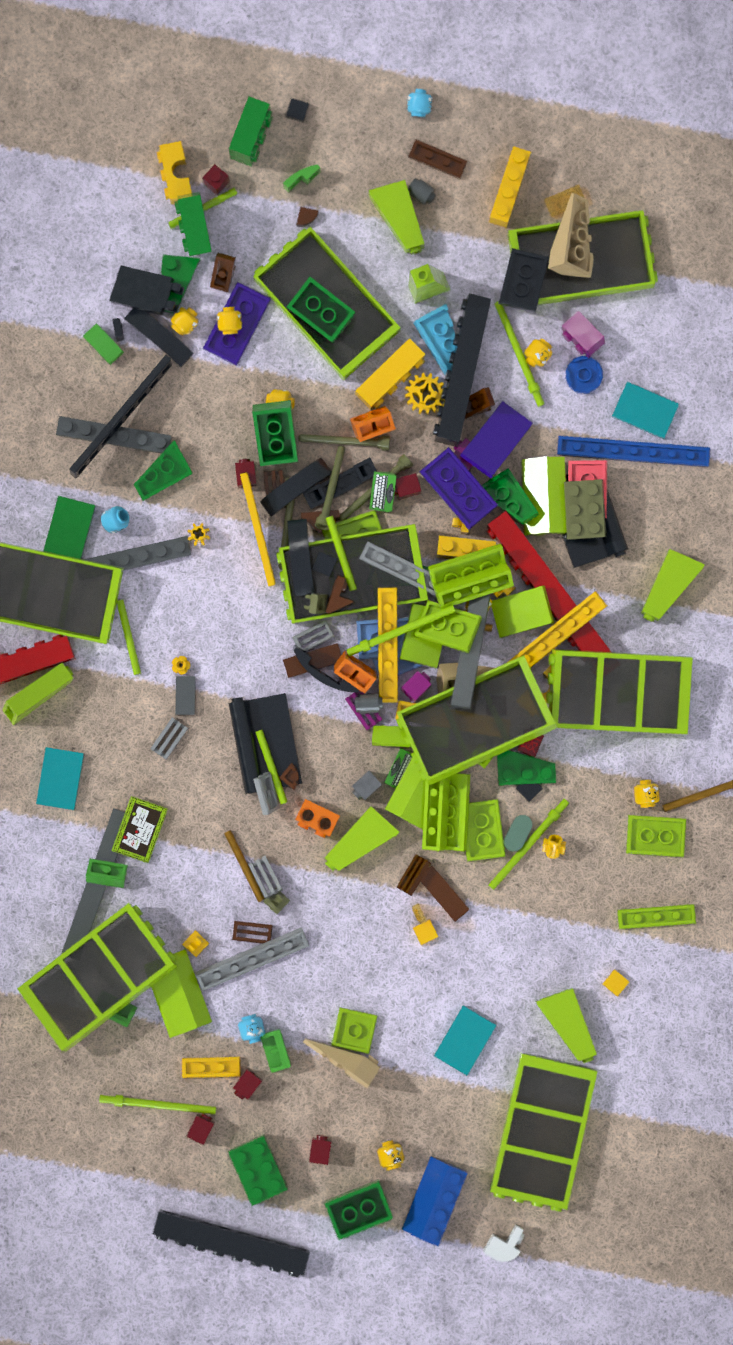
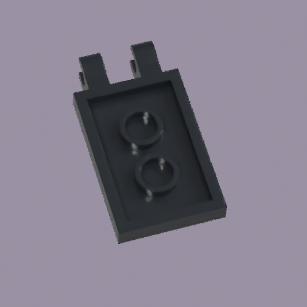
M120 265L109 301L114 304L163 315L164 310L177 313L179 305L169 301L168 298L170 292L182 295L184 287H181L179 283H173L174 279L172 277Z

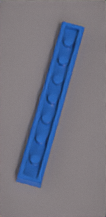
M558 436L557 455L709 467L710 447Z

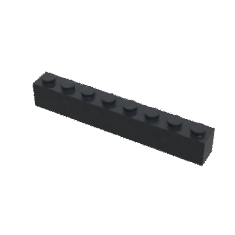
M469 293L467 298L462 300L460 309L463 310L462 317L459 316L456 326L459 328V332L455 334L452 344L455 345V350L451 352L448 362L451 363L450 370L447 369L445 375L447 386L446 388L443 387L441 393L443 404L438 407L436 416L439 417L438 424L435 423L432 433L435 435V442L455 447L460 442L490 307V298Z
M161 1209L158 1212L152 1234L156 1235V1239L161 1241L171 1239L179 1246L186 1247V1244H189L198 1251L205 1252V1249L213 1251L212 1254L224 1257L225 1254L232 1256L231 1259L234 1261H251L250 1265L261 1267L262 1265L269 1266V1270L279 1273L281 1270L287 1271L289 1276L299 1278L300 1275L304 1276L310 1250Z

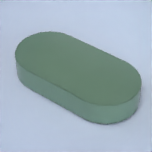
M519 815L513 820L504 838V846L507 850L515 852L523 847L532 829V821L528 816Z

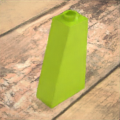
M402 180L369 190L370 200L405 253H411L412 255L420 253L421 249H424L425 243L406 181Z
M426 264L410 270L408 287L415 304L450 291L444 272Z
M669 549L641 610V614L644 615L643 618L654 622V620L658 621L699 574L705 564Z
M63 663L59 664L8 699L2 711L10 722L15 725L70 684L73 680V672L68 666H64Z
M370 806L325 857L327 862L325 864L332 871L335 869L340 871L395 837L399 831Z
M573 988L535 1001L575 1058L583 1063L594 1060L593 1056L597 1055Z

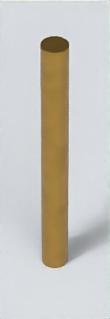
M733 780L663 804V810L667 812L732 789Z
M232 831L225 832L224 835L257 901L264 900L265 897Z

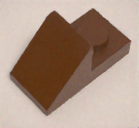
M217 253L210 288L228 293L236 268V257Z
M489 387L470 395L465 419L488 412L495 405Z
M330 510L329 516H333L336 523V520H340L339 510ZM322 511L301 513V519H307V525L322 536V530L315 527L316 518L322 514Z
M337 574L325 609L326 613L330 614L354 602L353 599L340 595L341 592H345L348 583L345 582V576Z

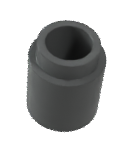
M415 178L408 187L410 195L424 205L427 203L431 204L436 197L434 193L436 189L422 179L418 180Z
M378 694L360 695V697H355L356 712H361V714L379 713V709H383L382 697H378Z

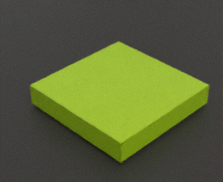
M340 1007L331 1046L369 1054L377 1015Z

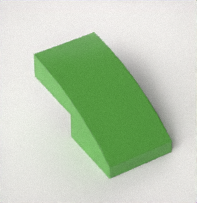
M318 164L312 165L296 172L283 182V188L289 193L301 180L308 185L321 172L320 166Z
M97 323L83 335L84 339L109 365L124 353Z

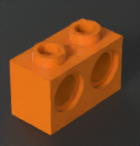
M386 406L350 418L354 434L360 442L396 429L391 412Z
M344 651L334 664V673L364 694L376 680V671L353 655L348 656L347 651Z
M305 799L295 820L298 821V826L306 830L311 827L316 830L314 834L325 838L326 835L331 836L340 815ZM306 810H311L314 813V817L310 821L303 819V813ZM327 818L331 821L329 829H322L320 827L322 819Z

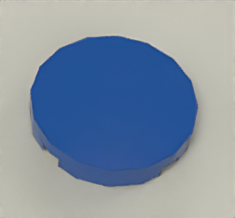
M579 356L574 358L568 364L565 371V380L568 386L580 394H589L595 391L603 379V369L600 363L592 357Z

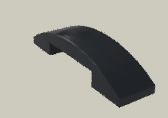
M133 308L125 316L124 320L153 342L178 366L182 367L193 355V352L146 311Z
M370 457L339 474L333 500L373 478L374 471H378ZM330 479L322 484L311 487L303 493L311 509L324 504Z
M319 458L264 497L260 503L270 517H272L312 486L331 475L332 471L324 460Z
M307 519L287 521L295 596L315 594Z
M294 645L293 650L299 662L318 681L331 688L345 692L359 691V689L343 678L338 682L310 664L311 655L297 645Z

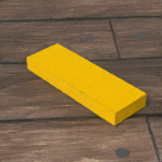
M240 1057L182 1058V1078L241 1076Z

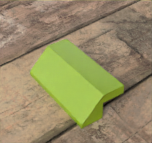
M565 457L522 459V489L539 513L538 516L524 524V535L542 536L545 534L567 533L564 482H566Z
M501 544L428 566L431 583L441 609L514 586L511 570L506 564Z
M420 747L431 772H441L460 763L435 748ZM412 758L385 810L423 830L425 781L422 780L419 774V770H422L420 764H415Z
M456 773L432 785H429L427 780L425 781L422 849L467 851L471 774Z
M186 949L173 954L177 959L175 961L177 967L151 986L170 1038L212 1022ZM160 958L143 966L147 977L150 978L166 964Z

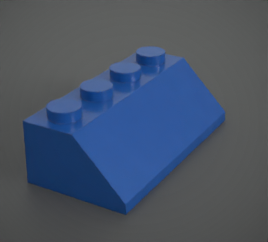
M430 1156L402 1230L439 1247L467 1176V1171Z

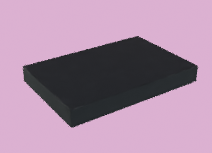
M512 248L498 304L536 313L549 257Z

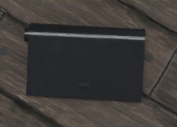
M608 489L607 518H605L606 537L568 540L567 533L562 534L573 568L615 555V558L626 555L625 551L628 550V546Z
M286 693L252 700H243V697L231 699L232 702L228 704L245 794L257 793L253 779L258 778L259 775H263L265 772H269L255 733L259 730H263L279 777L293 763L299 773L298 784H303ZM280 779L282 787H288V785Z

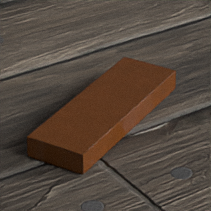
M415 139L408 158L458 179L461 178L468 162Z
M338 643L307 652L312 657L309 663L318 669L334 665L341 656ZM296 656L283 659L288 678L308 673Z
M433 866L429 867L421 883L456 922L470 909Z

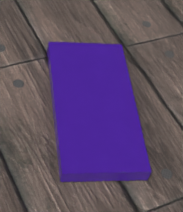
M237 282L224 307H234V310L241 312L242 329L238 330V334H223V331L218 330L216 322L203 350L237 366L271 298Z
M502 401L460 456L489 478H492L533 423Z
M449 447L419 471L468 530L498 506Z

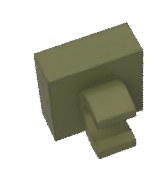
M327 594L305 595V598L310 599V605H304V608L309 610V613L325 614Z
M279 892L263 902L275 914H278L290 900L282 892Z

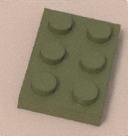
M603 479L564 482L567 539L606 537Z

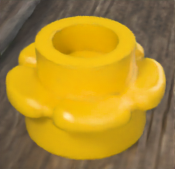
M185 656L175 657L172 660V670L175 673L183 675L190 669V662Z

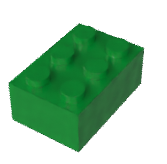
M248 96L229 146L230 159L248 166H252L253 161L257 162L260 151H258L259 145L264 144L266 127L270 128L273 120V111H271L269 103Z
M200 192L177 196L178 201H175L176 213L181 214L182 220L178 221L180 232L185 233V239H182L184 252H188L189 256L212 252Z
M311 277L307 279L287 306L288 309L332 343L336 341L356 315L354 310Z
M291 400L254 404L252 414L260 466L298 462Z
M265 1134L228 1151L251 1206L288 1190L286 1181Z
M379 1179L324 1201L338 1241L393 1219Z

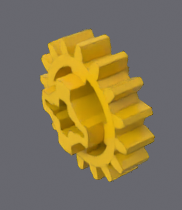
M422 373L421 378L415 375V381L409 380L408 382L411 387L406 386L405 388L409 392L405 394V398H410L407 401V405L413 404L412 410L419 409V414L425 410L426 414L429 415V410L431 409L435 413L436 406H442L440 402L443 401L441 399V388L444 383H438V376L433 379L432 373L428 377H425V374ZM421 382H425V383H424L423 385H421L420 387H419V386H416L417 384H419V383H421ZM431 384L437 388L438 393L432 389ZM428 386L429 395H427L423 401V393L421 392H424V390H426V387ZM413 395L418 397L419 404L414 400ZM429 401H435L433 404L426 406V403Z

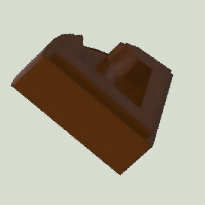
M300 207L296 226L303 227L313 222L317 218L319 210Z
M291 763L279 778L293 790L298 786L299 773L296 766Z

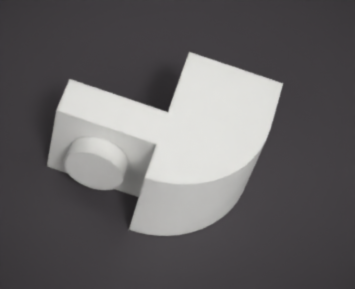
M515 1224L506 1241L492 1233L483 1249L484 1254L501 1262L513 1260L521 1252L515 1245H519L524 1237L522 1233L524 1231L523 1228Z

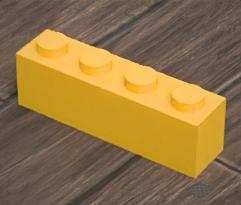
M513 146L489 223L507 228L528 165L530 151Z
M409 338L355 390V395L370 410L374 407L376 409L384 403L383 398L387 394L391 396L398 389L397 385L401 381L405 382L412 375L410 372L414 368L419 369L425 363L423 359L426 354Z

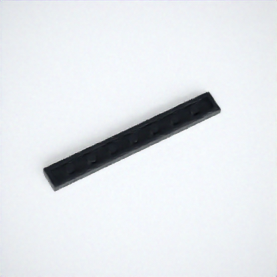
M165 355L70 467V474L74 478L79 477L172 366L170 357Z

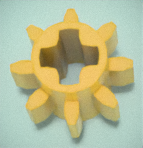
M193 523L194 528L187 530L191 534L188 541L194 540V546H197L198 543H202L205 546V539L210 540V537L206 535L210 529L206 528L204 530L203 523L200 526H196ZM199 530H201L203 537L200 536L198 539H196V535L194 533H198Z
M550 835L548 839L544 838L542 852H545L547 857L556 859L560 854H565L566 841H563L559 835Z

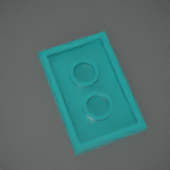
M626 382L612 417L664 439L679 404L630 382Z
M46 747L36 804L75 810L84 753Z
M462 1006L435 1052L434 1057L467 1076L497 1025L467 1007Z

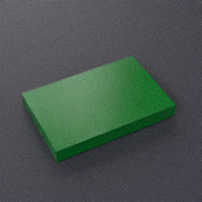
M58 496L43 551L82 559L96 506Z

